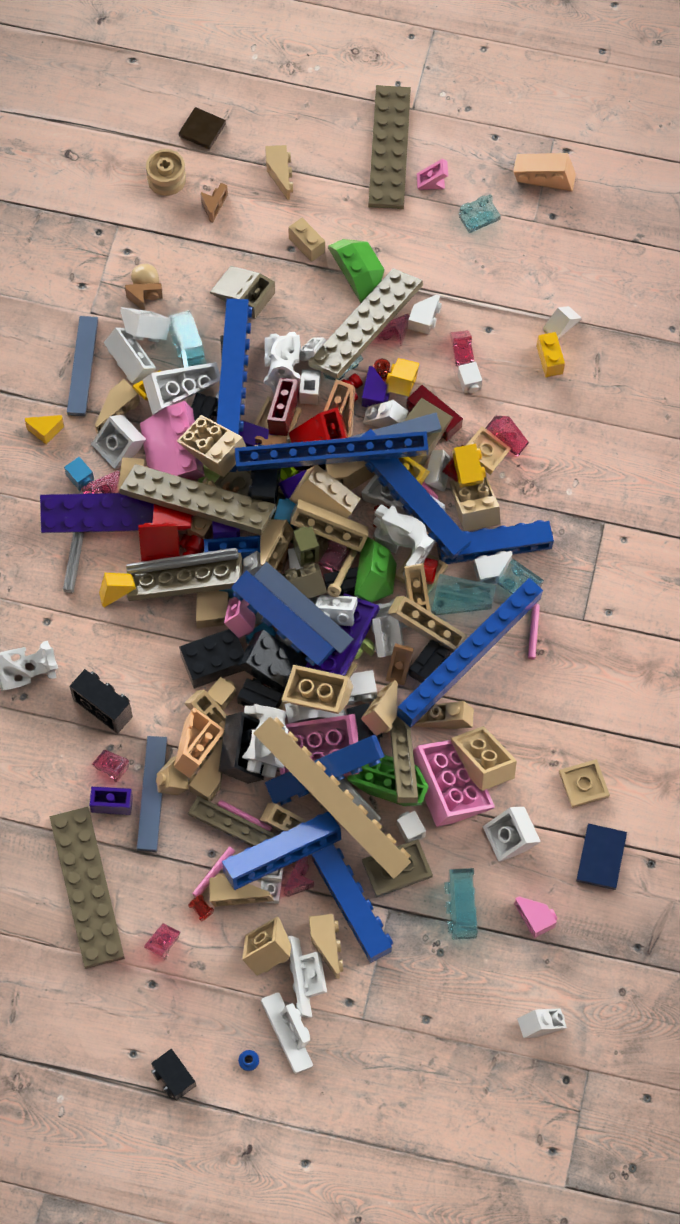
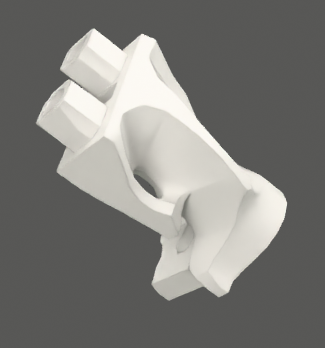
M288 332L286 336H279L275 333L265 337V367L270 365L268 375L264 378V384L272 388L274 395L279 378L301 381L299 373L293 370L295 364L300 362L301 353L300 336L296 335L295 332Z
M381 504L375 511L374 515L376 518L373 521V524L380 528L379 536L387 535L395 544L412 549L411 557L407 561L406 566L424 563L435 544V540L427 535L425 525L412 516L397 513L393 505L388 509Z
M48 641L41 643L39 650L28 656H25L26 647L0 652L1 691L31 683V678L38 674H47L50 679L57 678L55 670L58 669V665L55 660L54 650L49 646ZM19 654L20 658L18 660H11L12 655ZM32 663L34 669L31 671L25 669V664ZM19 674L22 676V680L15 681L14 677Z
M258 704L245 706L244 713L255 716L260 720L256 730L269 717L273 720L277 717L285 725L286 711ZM284 726L282 729L288 734V728ZM252 730L250 746L242 756L243 759L248 760L247 771L260 773L261 765H264L262 776L275 778L277 768L283 769L284 765L253 734L256 730Z

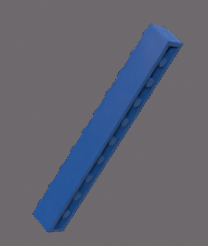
M227 298L217 424L240 435V432H243L244 421L241 420V415H245V404H242V399H246V387H243V383L247 382V371L244 370L245 366H248L249 355H246V350L250 349V339H247V334H251V323H248V318H252V307H249V299ZM236 465L229 472H237Z
M427 431L238 447L235 448L236 468L240 472L427 456L428 440Z
M528 578L398 706L397 716L411 728L541 600L543 589Z

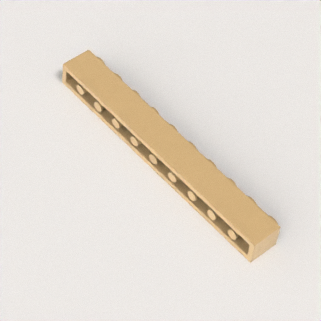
M269 717L253 734L393 879L397 877L411 863L409 860L411 855L404 848L399 850L394 845L397 841L389 833L385 835L380 830L383 826L375 818L371 821L366 816L369 812L361 804L357 806L352 801L354 796L347 789L343 792L338 787L341 783L333 775L329 777L324 772L326 768L319 760L315 763L310 758L313 754L305 746L300 748L296 743L298 739L291 731L287 734L282 729L285 725L277 717L274 720Z

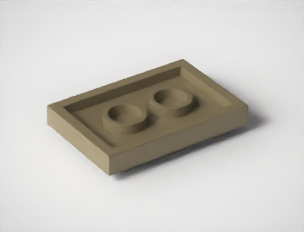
M419 839L397 846L399 850L404 848L411 855L409 858L411 863L394 879L372 856L362 859L376 898L433 877Z

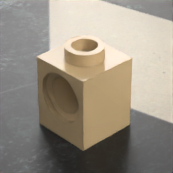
M221 677L208 691V694L223 711L237 695L235 684L229 679L224 680Z

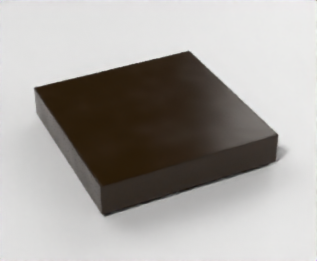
M195 107L179 131V137L210 150L226 125V120Z

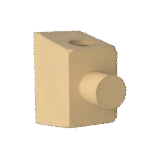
M216 590L197 593V628L225 625L224 620L229 602L227 592Z

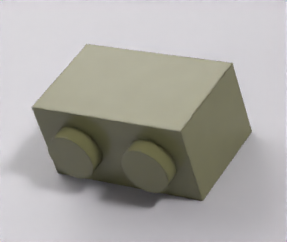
M312 526L300 527L293 531V545L300 567L310 562L318 563L319 544Z

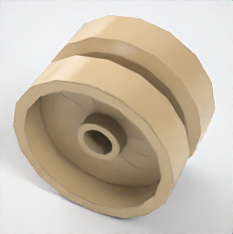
M171 149L158 150L149 156L146 161L149 187L155 193L163 196H170L181 191L186 184L183 157Z

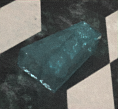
M188 310L169 315L171 319L169 333L173 334L171 335L174 346H177L178 358L180 357L183 368L206 364L203 344L191 311Z
M439 574L432 614L444 615L492 609L496 585Z
M474 868L449 869L448 881L444 882L445 894L449 895V901L446 902V914H450L451 921H447L448 933H452V940L477 938L475 887L473 886Z

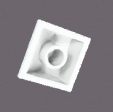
M121 307L120 311L126 333L133 335V339L144 340V338H148L149 341L159 342V339L167 340L170 318L152 311Z
M124 415L109 416L91 445L114 469H117L121 466L122 458H132L138 453L146 438Z
M510 807L482 826L499 862L524 853L541 842L525 807Z

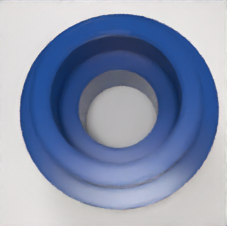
M253 1050L243 1051L238 1060L240 1067L245 1071L256 1069L259 1065L258 1054ZM247 1057H251L253 1061L251 1063H246L245 1059Z

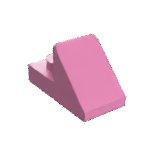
M441 159L418 172V189H444V178L448 177L447 161Z

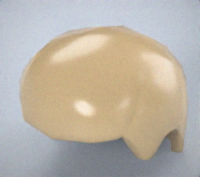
M140 264L132 270L131 280L133 284L159 283V276L156 268L152 265Z

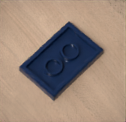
M588 823L576 881L616 890L627 832Z

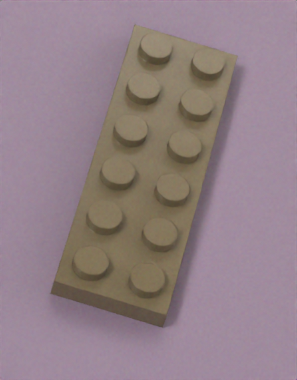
M239 553L238 559L133 574L136 589L127 594L128 601L232 589L231 587L242 576L241 553Z

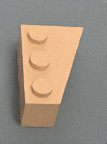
M568 153L517 154L513 171L517 182L573 192L576 173Z
M336 379L324 411L338 407L343 417L347 435L351 437L353 434L355 387Z
M193 707L184 722L174 767L191 778L223 735L224 728Z

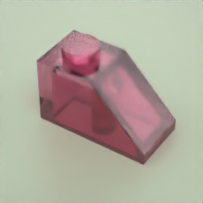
M495 415L485 428L511 448L510 452L516 456H519L529 443L510 416Z

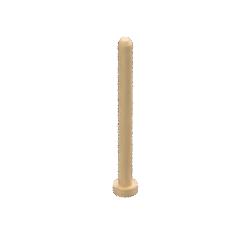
M350 549L334 583L328 586L327 593L330 596L338 597L340 595V586L358 552L357 550Z

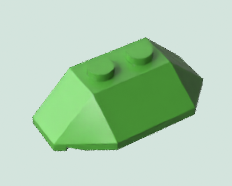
M342 239L328 245V249L360 303H362L382 281L385 271L384 267L370 244L366 241Z
M367 537L360 552L354 595L362 600L373 603L393 594L397 563L389 549Z
M387 755L380 759L381 763L372 767L369 764L362 766L363 771L359 772V774L348 775L347 781L365 793L402 806L422 805L429 788L419 767L415 765L418 803H397L393 757Z

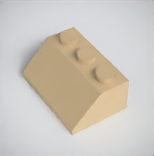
M315 465L305 472L289 499L295 504L300 499L348 518L361 498L320 466Z
M293 665L282 702L339 714L348 704L353 684L348 676Z

